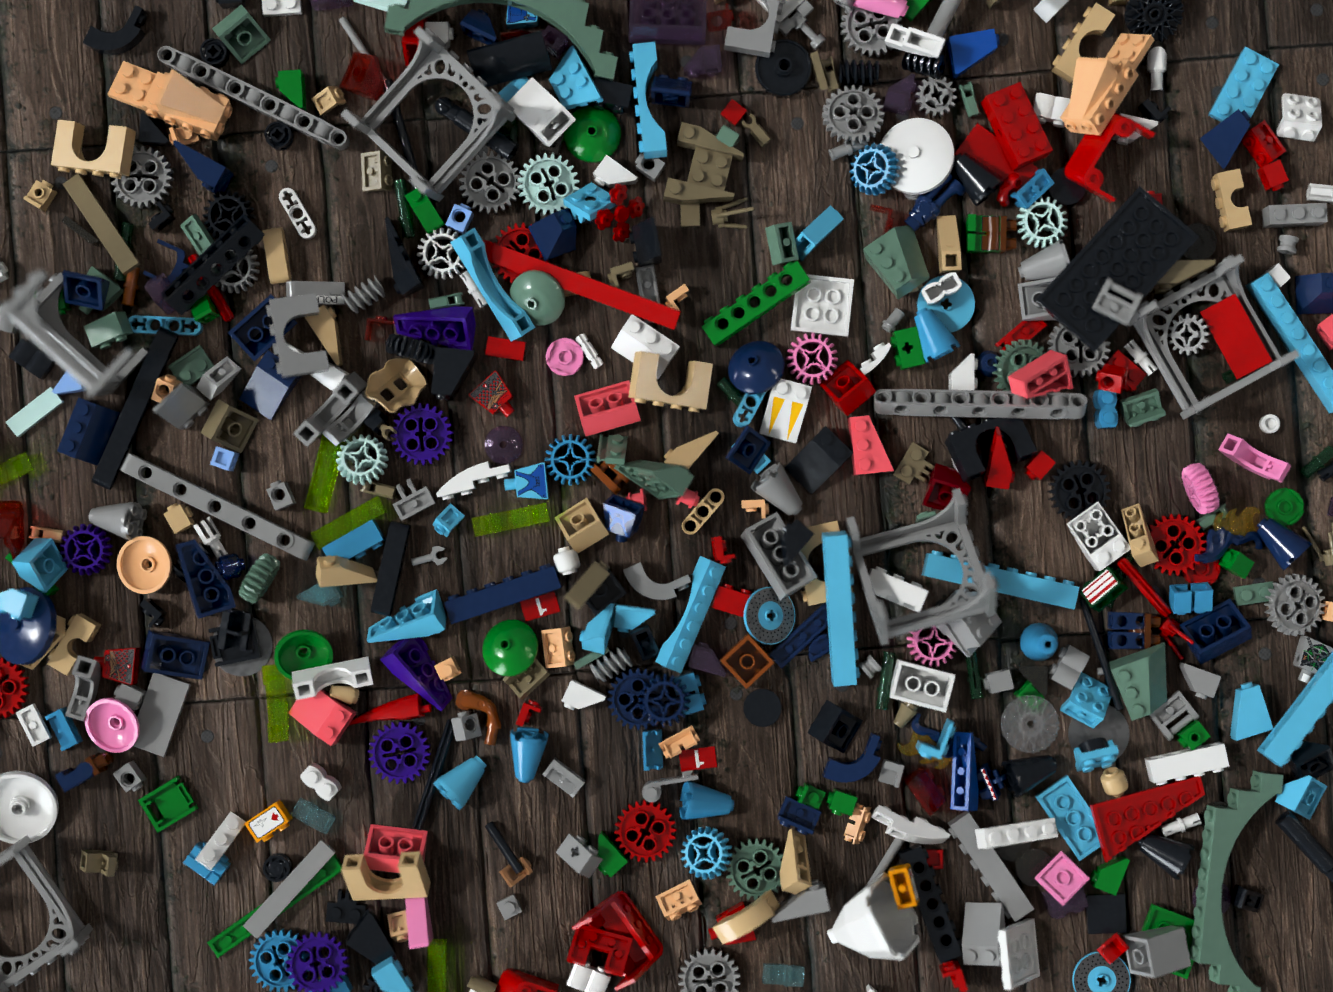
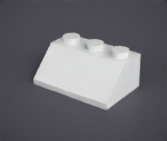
M631 314L611 348L631 362H634V355L637 351L660 354L657 368V379L659 380L680 349V346Z
M897 659L892 675L889 698L946 713L956 675Z

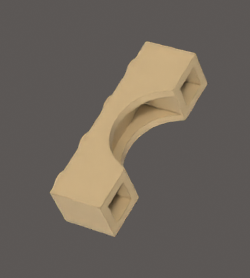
M1095 3L1092 8L1088 6L1082 15L1085 17L1082 24L1080 22L1077 23L1072 31L1075 35L1072 39L1068 38L1063 45V54H1058L1052 62L1054 65L1052 72L1069 83L1074 80L1076 61L1078 57H1081L1079 53L1081 40L1089 35L1101 36L1115 16L1114 13L1098 3Z

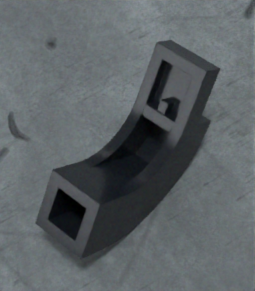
M135 5L126 25L121 30L113 33L103 32L91 26L83 44L102 54L117 55L125 53L137 46L144 38L145 33L140 28L147 21V13L141 7Z

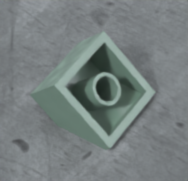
M242 4L212 28L241 64L271 41Z

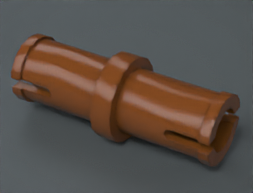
M136 267L127 274L126 283H123L122 305L134 306L135 293L139 288L137 283L140 268Z

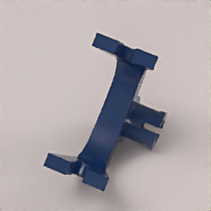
M158 239L157 243L177 252L176 265L172 273L165 279L145 270L143 274L166 285H170L189 266L184 263L186 253L182 249Z

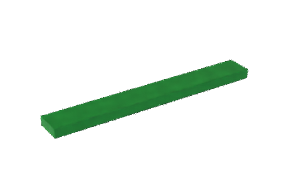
M335 854L280 914L341 872L342 863ZM261 905L207 942L217 958L252 935L243 925Z

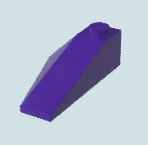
M454 306L393 316L397 334L417 340L424 339L436 346L440 344L452 349L473 350L476 326L473 307Z
M421 637L400 639L380 660L393 675L438 710L442 711L451 701L452 696L444 680L439 678L434 667L436 663L434 660L431 661L426 643Z

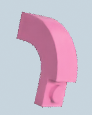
M1231 434L1226 435L1218 449L1233 462L1269 480L1273 479L1282 483L1291 468L1289 463L1268 456L1253 448L1244 439Z

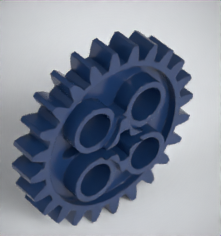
M637 667L636 673H633L630 668L628 675L623 671V678L621 679L616 676L618 683H611L614 690H608V693L612 694V697L607 698L608 701H612L608 708H614L611 715L617 714L616 722L622 719L623 727L629 723L630 730L633 728V725H636L637 730H640V725L647 729L648 723L655 726V718H652L650 722L647 721L650 716L649 713L639 718L633 715V710L638 708L639 705L644 704V702H637L628 712L626 711V708L634 702V695H640V690L633 688V682L640 680L643 684L647 683L650 686V678L654 682L657 681L653 677L654 671L650 675L647 674V668L644 669L643 673H640L639 667ZM662 685L656 686L650 694L660 695ZM620 695H629V703L622 704L619 700ZM664 695L662 699H659V702H662V705H664L663 708H665L666 705L664 701L669 700V698H667ZM649 703L651 709L656 714H661V708L658 704Z

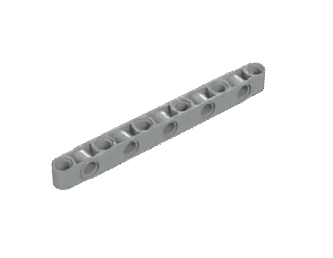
M162 46L158 50L157 56L164 65L189 79L224 94L276 121L283 122L288 127L338 150H345L350 144V139L343 130L294 105L170 46ZM172 53L171 59L165 60V55ZM206 69L205 76L199 77V72ZM236 86H241L240 92L234 94L233 89ZM275 103V108L267 110L268 104ZM303 120H310L307 127H301ZM338 136H344V141L341 144H336L335 142Z
M880 389L874 394V410L876 413L900 416L1080 419L1084 417L1087 406L1086 396L1079 393L1048 392L1046 395L1028 399L1011 391Z
M127 452L119 468L120 471L307 561L315 545L314 542L132 453ZM147 468L152 470V475L149 478L145 476ZM184 484L187 490L184 495H181L179 487ZM217 501L221 504V509L218 512L213 508L214 503ZM250 518H253L256 522L255 527L252 529L248 526ZM284 535L290 537V543L287 546L282 543Z

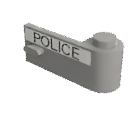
M286 282V297L316 293L318 305H345V300L342 297V294L345 295V282Z
M693 770L682 771L680 776L647 781L643 785L642 796L648 802H656L661 796V785L698 780V773L692 774Z

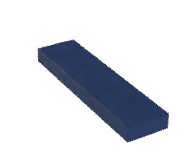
M824 602L768 654L781 669L828 626L826 603Z

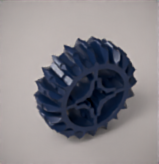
M664 674L663 680H660V676L656 675L657 681L654 682L650 678V686L647 683L643 684L647 691L640 690L639 692L645 695V697L638 698V701L644 702V704L639 705V709L646 708L642 715L646 716L649 713L650 716L647 721L650 722L652 718H655L654 725H657L659 720H661L662 727H665L666 721H669V725L672 726V719L679 723L678 715L683 718L686 716L682 710L689 711V707L685 706L684 703H691L690 699H685L686 696L690 695V692L683 693L687 686H679L682 681L681 679H678L676 683L673 682L674 675L671 676L670 680H667V674ZM662 685L660 695L649 697L652 689ZM668 685L678 691L680 698L669 695ZM664 690L666 691L665 696L673 700L666 703L665 710L663 709L664 705H662V702H659V699H662L664 695ZM649 703L658 704L661 708V715L656 714L651 709ZM680 704L675 713L667 716V708L670 705Z

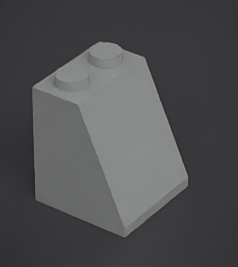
M1171 925L1123 935L1124 942L1129 946L1126 956L1131 974L1157 978L1191 966L1184 927Z

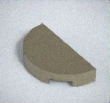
M818 51L812 52L810 58L812 59V70L815 80L818 81L819 89H828Z

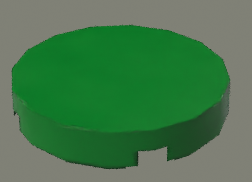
M1288 488L1276 489L1271 492L1266 498L1264 505L1265 514L1268 519L1272 518L1284 526L1293 525L1298 522L1304 512L1302 497L1295 490Z

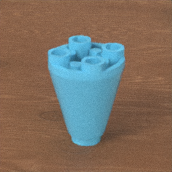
M476 755L474 758L471 757L439 777L433 785L447 800L450 799L451 803L458 810H461L470 798L487 765Z

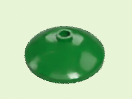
M592 105L581 107L573 112L572 115L576 120L564 131L565 144L571 154L577 159L588 163L601 162L606 155L612 156L621 140V129L616 117L606 108L605 110H598ZM593 128L596 131L594 134H589V129Z
M505 620L496 624L487 633L483 642L482 653L484 661L490 670L498 675L512 677L522 674L533 664L538 653V640L535 632L530 626L519 620ZM508 642V646L504 648V643Z
M297 630L285 635L278 642L274 652V661L277 669L291 680L293 671L328 665L333 660V650L330 642L325 636L312 630Z

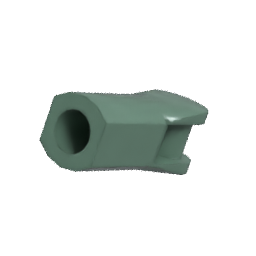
M971 81L963 86L961 84L958 85L968 118L980 115L981 112ZM970 91L971 96L966 97L965 93Z
M463 292L430 298V310L465 305L461 297ZM454 297L455 303L450 304L449 298Z
M1226 504L1220 505L1218 509L1207 513L1195 521L1197 526H1201L1199 529L1201 532H1204L1232 514L1226 509ZM1217 511H1219L1221 514V517L1219 518L1215 514Z

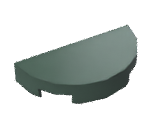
M608 647L606 648L605 654L610 652ZM591 652L575 661L574 666L578 670L603 656V654Z

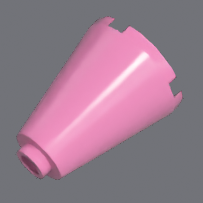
M855 0L853 4L856 8L897 19L900 16L904 17L909 8L906 5L907 0Z

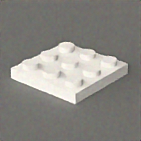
M807 274L811 283L794 294L790 331L848 337L854 279Z
M1026 918L998 930L1004 989L1012 990L1039 977L1040 969L1035 919Z

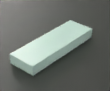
M53 387L48 388L6 421V424L17 437L22 436L64 403L58 394L52 392Z

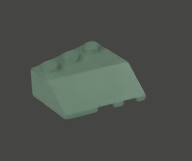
M909 225L894 227L863 248L865 259L898 300L930 278L915 232Z
M1165 642L1109 662L1112 674L1132 721L1152 714L1167 702Z

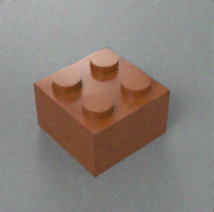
M748 633L719 659L746 689L775 663Z

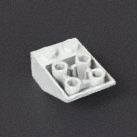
M533 77L507 102L514 108L513 113L547 147H550L576 120Z
M1098 501L1066 523L1095 571L1103 570L1131 550L1130 545Z

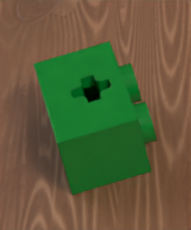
M917 326L894 331L892 337H890L892 348L896 349L897 355L894 356L896 366H900V370L924 365L925 360ZM905 344L907 347H911V350L908 351V354L906 351L902 350Z

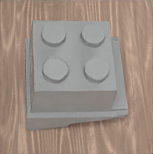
M968 588L964 590L969 596H976L978 592H970ZM959 589L955 590L943 604L951 600ZM960 597L958 599V602H961L963 600V597ZM985 612L936 625V627L943 635H947L966 657H970L1002 621L996 612L994 616L987 617Z

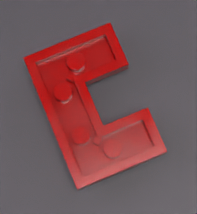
M583 925L575 930L567 962L585 967L590 949L608 953L604 972L623 977L633 938L601 929H592L589 926Z

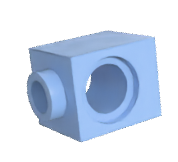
M463 203L460 206L454 204L445 224L447 228L465 234L474 216L473 212L470 211L471 207ZM460 213L465 214L463 222L456 221V216Z
M216 446L210 465L227 471H234L240 453Z

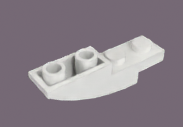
M488 461L477 464L450 479L436 495L438 498L442 497L443 500L454 498L453 494L461 493V496L472 494V490L476 489L475 481L481 484L489 482V478L494 476L497 479L508 477L507 473L512 472L511 467L507 464L491 468Z
M879 805L871 815V818L887 826L886 834L904 841L918 844H940L950 837V834L945 832V829L928 823L925 818L916 816L912 821H909L906 816L898 815L886 806Z

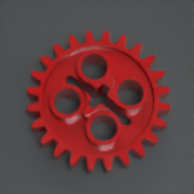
M515 223L514 229H511L508 225V232L500 230L503 236H495L498 240L496 244L515 250L510 244V241H513L521 252L525 251L524 254L530 256L533 251L540 252L525 223H522L521 228ZM519 237H527V243L519 245L517 242ZM540 252V257L538 259L545 261ZM497 264L493 266L494 269L500 268L497 272L498 275L504 273L503 280H507L510 277L511 284L521 274Z
M1169 514L1168 520L1164 515L1161 516L1162 522L1157 519L1154 520L1156 526L1149 525V528L1152 530L1150 533L1154 544L1162 541L1166 547L1163 552H1159L1156 549L1159 561L1155 562L1156 564L1153 569L1161 567L1160 573L1168 570V576H1171L1172 572L1175 571L1176 576H1179L1180 570L1184 574H1187V568L1193 571V563L1200 565V562L1194 560V555L1200 554L1201 551H1206V548L1201 546L1207 541L1201 540L1200 537L1204 536L1205 533H1198L1201 526L1194 527L1195 520L1188 523V516L1181 520L1180 514L1177 515L1176 519H1174L1172 514ZM1170 526H1174L1178 530V534L1175 537L1168 534ZM1183 531H1185L1186 534L1177 543V546L1179 548L1172 549L1169 555L1164 559L1163 555L1171 547L1170 541H1176L1180 534ZM1190 538L1193 541L1191 549L1184 547V539ZM1173 553H1178L1181 556V561L1178 564L1171 561Z
M3 657L0 659V699L2 701L0 705V719L2 716L5 718L10 717V713L12 715L16 714L15 708H23L20 702H27L23 696L29 694L28 691H25V688L30 686V684H25L24 682L29 677L22 676L25 669L19 671V664L13 666V663L8 661L6 663V659ZM9 682L14 685L13 692L8 689Z
M643 799V803L639 804L638 800H636L634 807L629 803V810L622 809L624 816L618 815V819L621 822H615V826L619 827V829L614 830V833L620 834V836L615 838V841L622 842L619 845V849L625 847L624 855L630 852V859L637 856V861L639 862L644 857L647 863L648 857H651L655 861V855L663 858L662 851L668 853L667 846L673 847L670 839H676V836L671 833L677 831V829L671 827V825L675 824V820H669L672 813H665L667 807L661 810L660 802L654 806V802L647 804L646 800ZM644 813L647 816L646 821H637V814ZM653 815L654 819L649 826L650 833H645L641 844L637 846L636 844L642 835L641 828H646L650 817ZM656 822L664 825L661 831L654 830L653 825ZM628 831H636L638 834L637 838H628ZM647 839L654 841L655 845L652 848L645 847L644 842Z

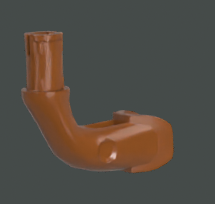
M459 691L455 703L458 708L467 711L469 709L481 710L487 714V732L484 743L495 746L498 731L501 729V722L495 704L489 698L473 693V691Z

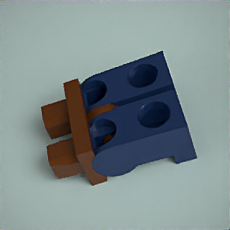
M1108 611L1107 628L1128 631H1107V648L1142 649L1160 644V635L1151 634V627H1160L1161 618L1149 613Z
M110 752L102 753L101 755L97 753L87 757L85 762L80 763L75 770L69 768L56 774L55 777L64 792L107 771V765L114 762V759Z

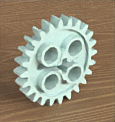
M544 153L543 159L536 155V161L530 158V166L524 164L523 167L526 171L520 170L519 172L523 176L517 179L518 182L522 183L517 189L523 190L519 197L525 196L526 199L523 201V204L529 202L528 209L530 210L532 207H535L536 214L539 210H542L543 216H545L547 211L551 215L554 213V210L557 212L561 208H568L564 206L563 199L579 190L578 187L574 186L579 183V180L574 179L578 173L571 172L574 167L573 165L566 166L568 160L561 162V155L557 159H554V153L551 154L550 158ZM550 168L557 169V177H553L549 174ZM541 169H544L545 175H546V179H547L548 183H551V182H552V184H553V185L550 187V189H551V191H552L554 197L556 198L555 201L552 200L551 192H550L549 187H548V186H546V187L544 186V184L546 183V179H545L543 173L541 172ZM534 174L538 175L541 182L537 184L532 182L531 176ZM557 186H563L565 188L564 195H560L556 192ZM538 193H546L548 200L545 202L539 200Z

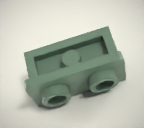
M1156 388L1119 400L1123 419L1130 427H1139L1145 422L1156 421L1166 416V411L1161 405L1159 391Z

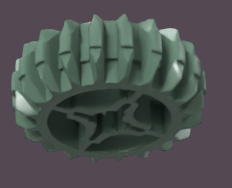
M268 553L262 554L245 576L240 586L239 596L252 604L258 602L277 575L280 561Z

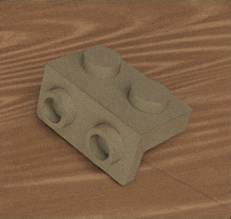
M536 658L533 664L522 674L504 677L502 680L510 686L519 699L523 700L550 673Z

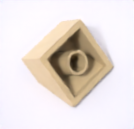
M588 498L555 517L565 538L577 554L609 535Z

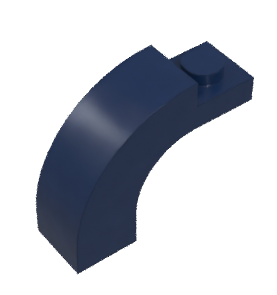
M871 732L863 754L855 761L841 762L829 757L822 774L823 777L832 781L846 783L857 781L867 776L874 770L881 758L879 755L874 754L875 751H879L881 746L880 736Z

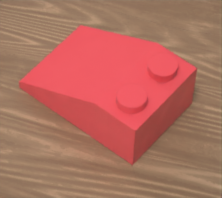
M321 689L314 697L296 700L288 713L315 736L333 746L338 743L357 712L340 700L329 697V693Z

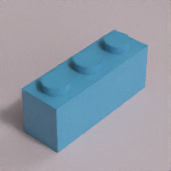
M372 519L322 547V550L326 556H339L348 560L355 557L358 560L366 555L365 551L368 549L376 550L383 546L382 542L386 538L377 522Z

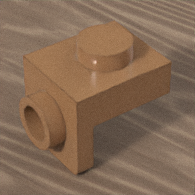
M522 856L517 858L524 868L517 875L510 864L499 871L509 887H513L533 872L531 863Z

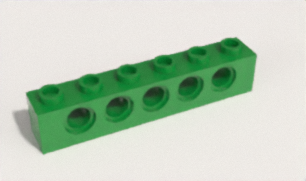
M798 261L787 263L783 267V271L778 274L777 272L771 274L767 278V282L755 285L751 289L752 292L747 296L745 294L739 296L735 300L736 303L731 307L729 305L723 307L719 311L720 314L715 318L711 316L704 321V325L701 327L715 347H718L811 283V280ZM786 276L792 278V283L788 286L782 284V280ZM770 287L776 288V294L772 297L766 295V291ZM758 298L760 299V305L755 308L751 307V300ZM743 309L745 312L744 316L739 319L735 318L736 310ZM727 320L729 323L728 327L720 329V321Z

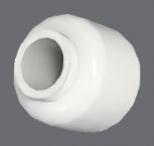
M569 546L559 548V553L553 556L557 572L563 575L578 572L580 560L577 552L573 549L570 550Z

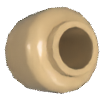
M1117 767L1105 769L1100 777L1103 789L1108 795L1120 797L1129 787L1124 771Z

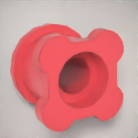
M640 489V493L631 494L629 492L628 497H625V499L645 505L644 511H647V498L644 489Z
M687 488L684 495L677 498L675 504L679 505L681 502L688 505L690 509L692 506L696 507L700 499L698 491L694 492Z

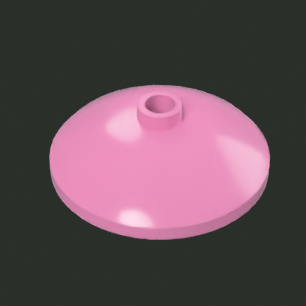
M103 698L94 702L86 712V731L91 740L101 749L120 753L130 749L136 743L140 732L139 722L132 709L122 701L113 698Z

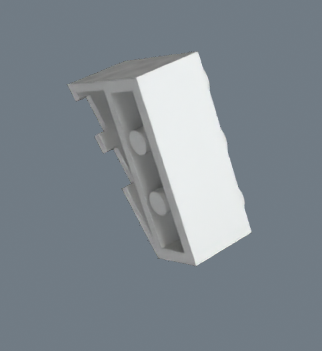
M878 566L875 569L870 568L868 574L875 595L913 611H921L928 594L927 590L922 589L923 585L914 581L911 584L904 581V577L897 574L890 576L886 574L887 570Z

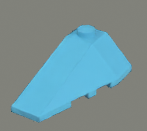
M435 589L415 598L416 602L406 608L404 605L399 608L400 611L393 617L387 616L369 627L367 642L427 637L445 630L447 617L438 590Z

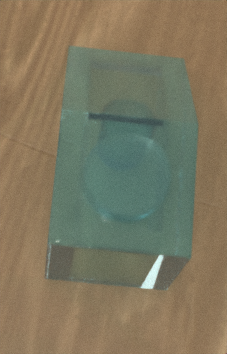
M316 584L296 595L299 600L321 606L330 605V607H333L341 602L340 598L344 597L338 586L319 587V584Z

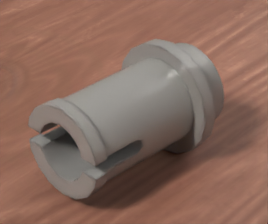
M895 308L888 319L883 320L882 328L888 333L895 331L896 325L905 314L900 309Z

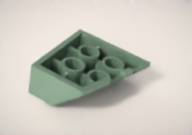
M646 460L631 461L625 463V465H615L614 467L618 472L659 500L683 496L694 477L689 473V469L682 465Z

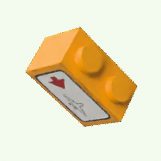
M278 800L244 824L256 842L260 840L266 842L274 836L272 832L277 829L281 832L290 826L288 822L293 818L281 800Z
M910 863L890 867L888 875L898 910L917 906L920 900Z

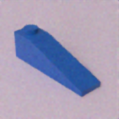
M955 732L953 739L950 809L978 811L979 789L973 733Z

